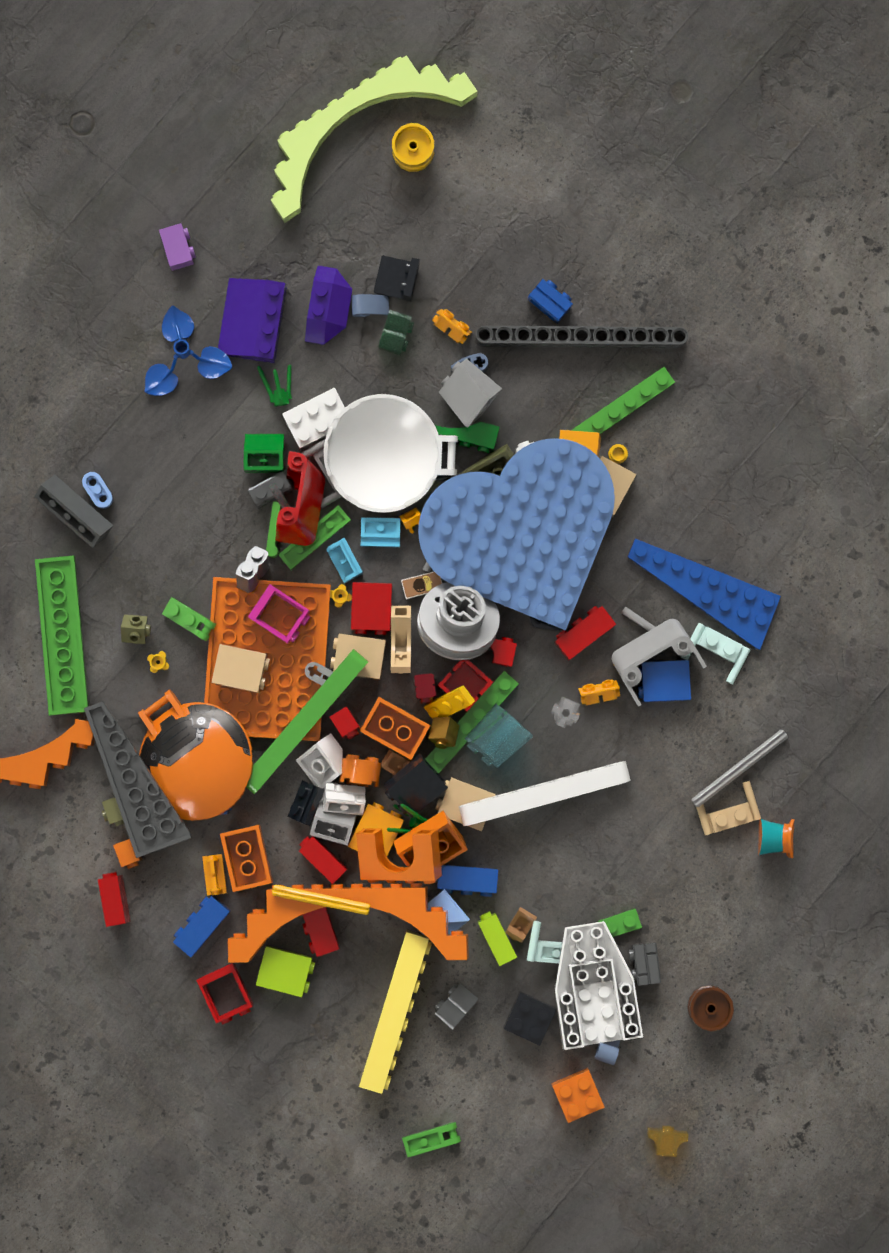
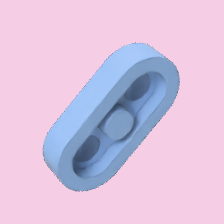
M96 472L85 474L82 484L94 504L102 509L108 508L113 502V495L101 476ZM92 479L96 480V484L94 486L90 485V481ZM101 496H106L107 500L101 502L100 498Z

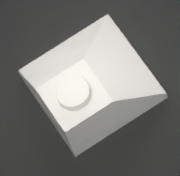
M330 733L314 744L296 761L314 785L324 788L326 783H331L342 774L343 749Z

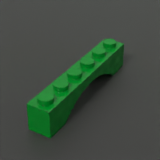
M484 422L476 423L468 428H446L435 425L439 435L458 436L459 446L464 448H470V446L477 447L478 451L483 453L494 451L500 429L499 426Z

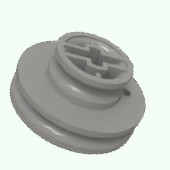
M448 582L434 587L425 595L417 618L420 637L427 647L436 654L452 660H468L485 653L493 644L500 623L499 611L494 601L482 597L478 591L470 587L454 586Z

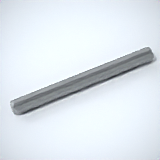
M779 730L693 797L691 799L692 803L696 807L704 804L786 740L788 736L785 731Z

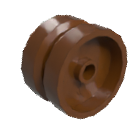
M712 985L701 986L694 990L688 1000L687 1008L690 1018L704 1030H720L727 1026L732 1019L734 1012L733 1001L719 987ZM709 1005L714 1006V1009H711V1012L708 1011Z

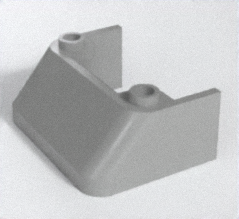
M669 619L617 649L612 654V663L638 707L642 704L632 689L642 678L638 665L670 646L681 656H686L693 652L703 669L707 667L685 629L676 619Z

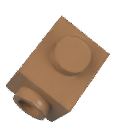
M389 749L381 762V768L395 775L410 761Z
M520 907L505 933L512 940L522 943L537 917Z

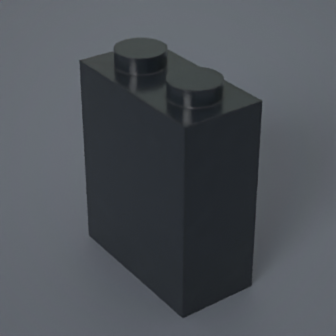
M421 754L384 783L386 788L385 794L391 801L396 800L399 804L398 808L404 815L408 812L400 806L401 804L419 813L448 788L445 780Z

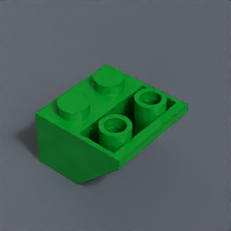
M245 434L244 472L279 473L283 471L284 473L285 434Z

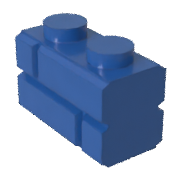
M542 279L529 294L528 300L558 324L572 308V299L563 292L561 294L556 290L557 286L552 281L548 280L546 282Z

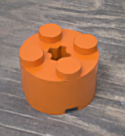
M347 754L345 758H342V774L340 775L339 782L343 783L344 780H347L346 784L365 787L374 783L373 787H379L381 763L378 762L379 758L367 757L365 760L359 759L358 755Z

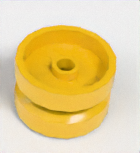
M409 123L401 126L395 132L392 139V155L395 163L401 169L408 172H418L425 169L432 162L434 157V139L431 132L425 126L418 123Z

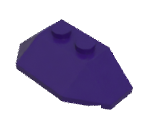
M317 266L307 315L305 342L325 345L347 326L353 289L336 268Z

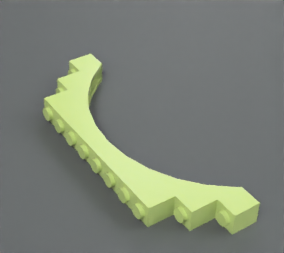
M407 55L403 58L398 57L388 68L383 67L378 70L373 78H366L356 89L352 88L346 91L341 99H334L324 110L314 112L311 115L312 118L306 122L302 120L296 124L295 129L282 133L277 141L288 161L284 160L278 163L274 172L285 190L276 192L272 196L271 203L284 223L301 213L303 185L309 166L319 147L335 128L353 114L371 105L391 99L409 97L429 98L462 107L477 97V90L465 72L461 75L459 73L454 75L448 83L436 64L424 67L419 74Z

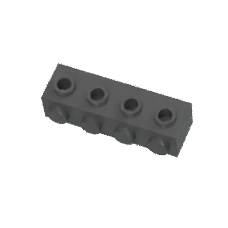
M53 475L41 484L34 496L92 548L105 539L113 527L107 519L56 475Z

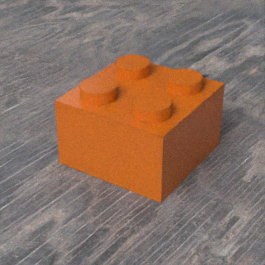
M588 1068L551 1083L568 1123L605 1108Z

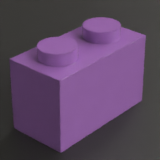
M181 223L160 229L159 232L171 270L193 265V258H196L193 246L189 247L187 242L190 239L188 229H184Z

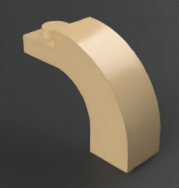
M391 606V673H411V606Z

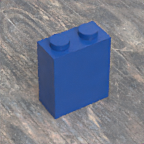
M689 660L643 662L638 667L642 675L641 687H638V697L642 698V703L691 700Z

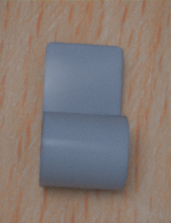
M372 294L351 296L353 317H366L370 314L389 315L388 296Z
M482 353L469 355L459 360L461 363L468 359L473 364L480 360L481 363H485L482 364L481 368H478L483 373L488 368V359Z
M620 1040L598 1043L595 1060L614 1065L619 1052Z

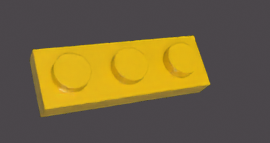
M463 685L433 700V702L427 703L424 708L432 719L434 717H448L472 705L475 700Z

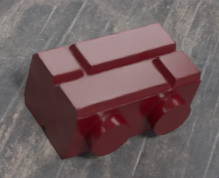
M434 674L414 676L416 698L421 700V704L433 702L432 699L436 697Z

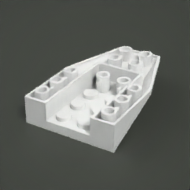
M602 921L565 927L555 985L562 1049L568 1050L600 1042L642 1038L643 1033L634 978L606 923Z

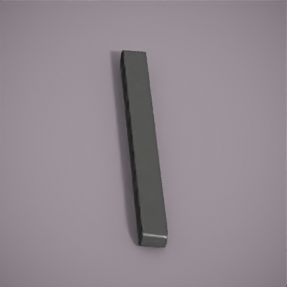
M481 326L476 331V342L483 347L681 348L686 344L689 335L687 330L681 327ZM482 332H487L490 338L484 341L480 339L479 335ZM501 332H506L509 335V339L503 341L498 335ZM542 332L546 333L548 339L541 341L537 335ZM519 333H527L529 338L522 341L518 338ZM565 333L567 340L560 341L557 338V334ZM578 333H584L587 336V339L585 341H579L576 335ZM622 333L625 335L626 340L618 341L615 335ZM641 333L645 336V340L642 342L637 341L635 335ZM657 333L662 334L664 341L658 342L654 335ZM596 334H605L606 340H597ZM681 334L684 337V341L677 342L674 339V335Z

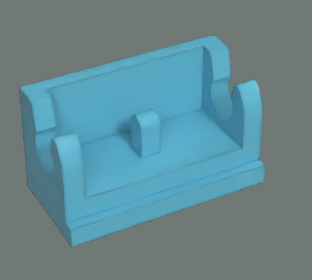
M345 538L327 547L326 550L344 584L363 574Z

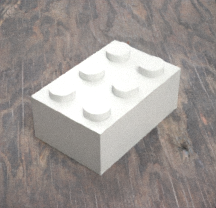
M333 388L282 413L302 452L326 438L332 422L345 407L336 389Z

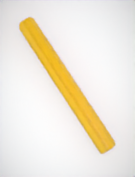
M274 885L272 890L273 896L368 915L370 911V905L367 903L281 885Z

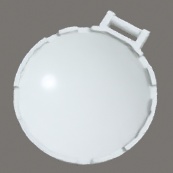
M388 394L370 395L349 404L332 422L324 443L325 468L328 477L339 494L357 507L372 512L398 511L421 499L429 491L437 475H457L455 453L458 436L439 435L430 417L419 406L405 398ZM442 442H448L447 469H441Z

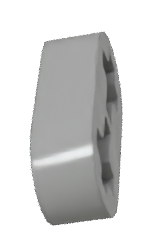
M311 662L305 667L306 677L321 686L326 681L322 678L323 675L330 677L333 671L316 662ZM315 665L318 667L317 671L322 673V675L314 674L312 677L309 675L310 671L308 668H313Z

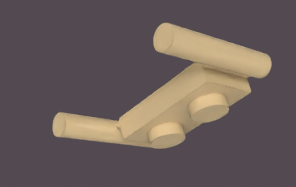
M750 781L742 783L748 801L746 803L706 814L704 804L696 807L705 835L761 819Z

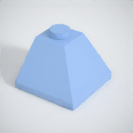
M445 889L428 902V910H431V907H443V910H448V934H451V931L458 930L470 920Z

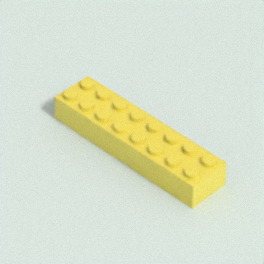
M409 930L406 931L359 1085L361 1088L380 1094L383 1093V1089L388 1090L391 1076L388 1073L389 1070H394L397 1060L394 1053L395 1050H400L403 1040L400 1034L401 1031H406L409 1021L405 1017L407 1012L411 1013L414 999H411L413 993H417L420 985V980H417L418 974H423L426 961H423L425 954L429 955L432 942H429V938L425 935Z

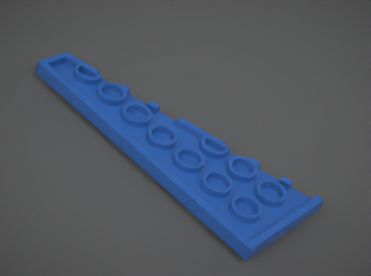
M634 539L628 555L630 560L685 597L693 605L710 617H713L724 627L755 647V649H761L780 600V595Z

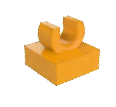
M414 508L399 517L406 530L408 529L413 534L412 527L417 524L419 525L421 514L417 508Z

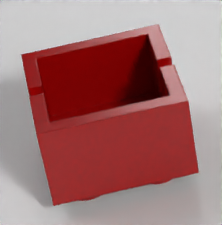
M460 660L452 669L455 673L452 675L449 672L438 684V687L447 694L464 685L475 700L472 705L463 709L468 712L478 701L477 695L482 696L493 684V681L471 661Z

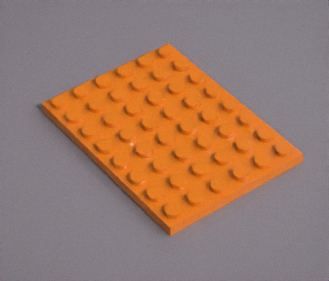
M213 577L210 620L217 625L209 633L204 703L213 704L231 713L242 724L249 737L276 739L321 687V685L306 677L305 667L311 662L326 666L331 585L259 580L257 587L252 592L247 593L237 588L236 578ZM269 584L310 611L308 614L311 616L305 626H300L298 629L299 636L294 642L290 641L289 644L248 618ZM275 594L259 619L287 636L303 612ZM220 644L268 655L267 658L270 659L268 671L264 670L263 678H266L264 690L260 689V693L211 683ZM315 665L313 668H308L310 671L309 675L312 677L314 674L321 676L322 673L317 671L318 667ZM322 717L302 740L320 741Z

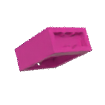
M269 584L248 618L289 644L290 641L294 642L300 634L298 629L301 625L305 626L311 616L308 615L310 611ZM275 594L303 612L287 636L259 619Z

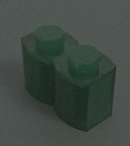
M389 310L378 349L400 356L402 351L406 352L409 343L406 337L408 333H412L415 323L412 322V316Z

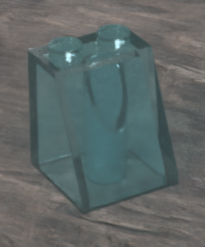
M495 704L467 735L465 740L469 743L467 747L475 754L479 752L483 755L481 758L483 762L489 767L493 764L497 768L526 744L533 735L505 709Z

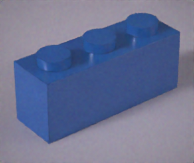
M453 865L441 866L442 876L438 878L437 889H441V892L444 889L449 894H453V890L461 891L462 895H472L473 892H480V896L492 897V893H497L498 869Z
M206 896L199 905L201 907L197 914L193 912L186 920L188 925L184 929L180 927L174 934L176 939L173 943L190 957L194 956L231 912L229 908L214 896L210 898Z

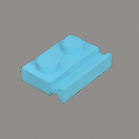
M361 518V547H400L401 519Z

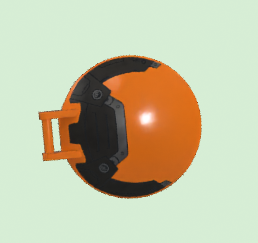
M170 689L165 692L162 698L146 710L142 709L138 712L148 728L141 744L139 755L181 819L190 821L207 820L226 812L235 805L245 792L247 783L251 779L253 762L252 745L249 736L242 724L231 713L208 703L193 702L181 705ZM168 702L172 704V708L152 721L150 716Z

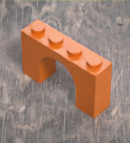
M363 828L356 833L360 880H368L369 883L386 880L387 883L405 881V883L411 884L423 881L424 884H432L442 876L438 829H418L412 834L414 859L409 867H399L387 858L384 851L382 828Z

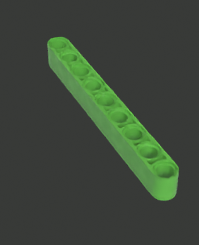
M355 649L348 654L253 765L251 779H249L246 788L254 795L369 662Z

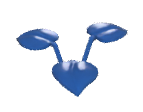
M175 306L169 308L162 323V333L165 339L169 342L176 341L173 346L175 351L173 363L170 370L164 364H155L149 368L145 377V392L150 395H166L176 388L178 377L172 372L175 369L178 358L185 359L192 355L199 360L198 371L207 379L219 378L232 369L229 357L216 347H205L201 352V357L190 350L188 342L183 339L189 338L194 331L193 320Z

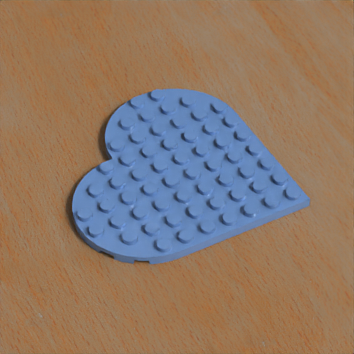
M553 438L531 443L512 456L503 468L500 476L488 472H468L448 479L434 490L426 501L419 520L418 533L422 553L434 572L454 586L470 587L478 591L486 599L566 630L613 514L615 495L611 476L601 459L590 449L577 442Z

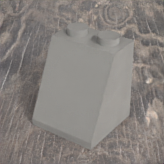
M465 359L461 363L458 361L451 369L453 371L450 377L447 376L441 382L443 387L439 393L468 428L483 415L502 388L468 359Z

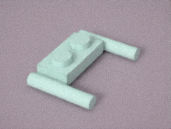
M698 623L690 639L694 646L698 644L734 663L726 682L733 685L750 649ZM691 653L686 656H681V658L684 660H688Z
M533 921L527 961L559 964L562 942L538 940L541 922Z

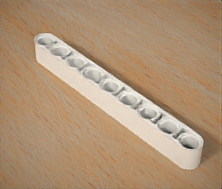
M626 761L467 803L459 806L463 826H469L619 785L631 780Z

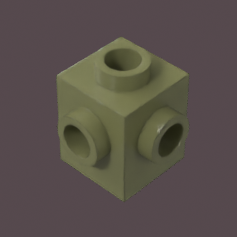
M124 615L121 625V642L145 644L146 637H150L151 633L148 617Z

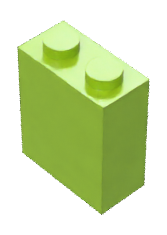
M489 911L479 916L481 920L477 922L499 966L517 958L496 913L491 914Z
M267 945L256 986L302 997L304 993H308L310 986L307 978L308 974H313L315 963L312 962L313 957Z

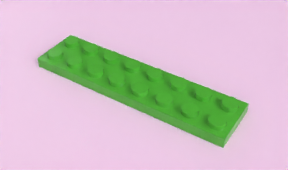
M75 556L35 559L49 716L85 712L84 708L89 707Z

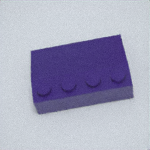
M229 278L218 349L222 350L229 357L275 363L287 289L286 283L271 280Z

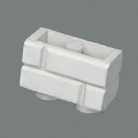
M338 783L325 784L323 812L363 815L366 803L365 787L341 785Z

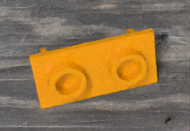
M440 309L436 312L438 315H435L432 319L434 325L444 333L448 328L452 329L448 336L457 343L463 344L467 340L465 335L469 336L472 334V331L469 330L470 327L466 323L459 322L453 318V313L447 309Z
M605 680L601 684H586L582 688H578L581 695V703L586 704V706L600 703L599 696L601 695L603 702L620 697V687L617 680Z
M222 854L202 856L207 896L227 893Z

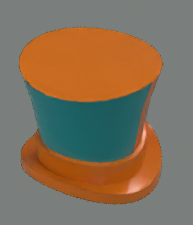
M759 819L758 855L782 852L793 859L795 819H791L789 824H778Z

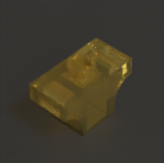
M662 1126V1129L647 1127L646 1135L655 1141L656 1155L676 1157L679 1145L683 1142H688L689 1134L687 1131L674 1130L672 1126Z

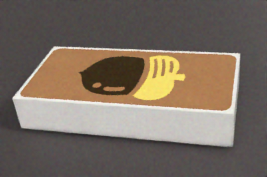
M435 572L401 580L406 599L426 595L431 589L442 584L441 577Z

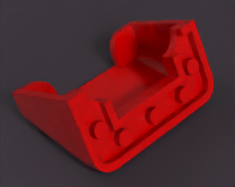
M289 451L286 478L293 480L294 489H298V496L295 508L284 507L279 511L275 541L309 546L316 539L325 477L306 456L298 452Z

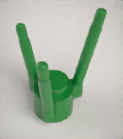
M291 365L287 367L286 392L285 388L281 389L277 370H273L277 389L273 391L274 394L261 367L258 366V372L270 396L271 403L274 402L275 407L290 404L289 399H292Z
M394 804L393 807L400 811L398 805ZM400 805L414 816L409 821L411 829L428 820L408 806ZM387 828L388 832L406 834L411 831L409 829Z

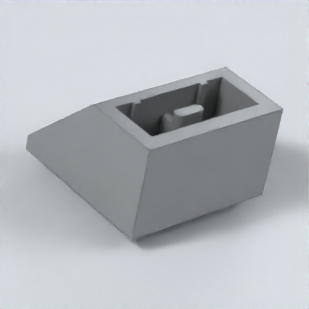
M322 797L313 820L310 835L348 846L357 815L323 812Z

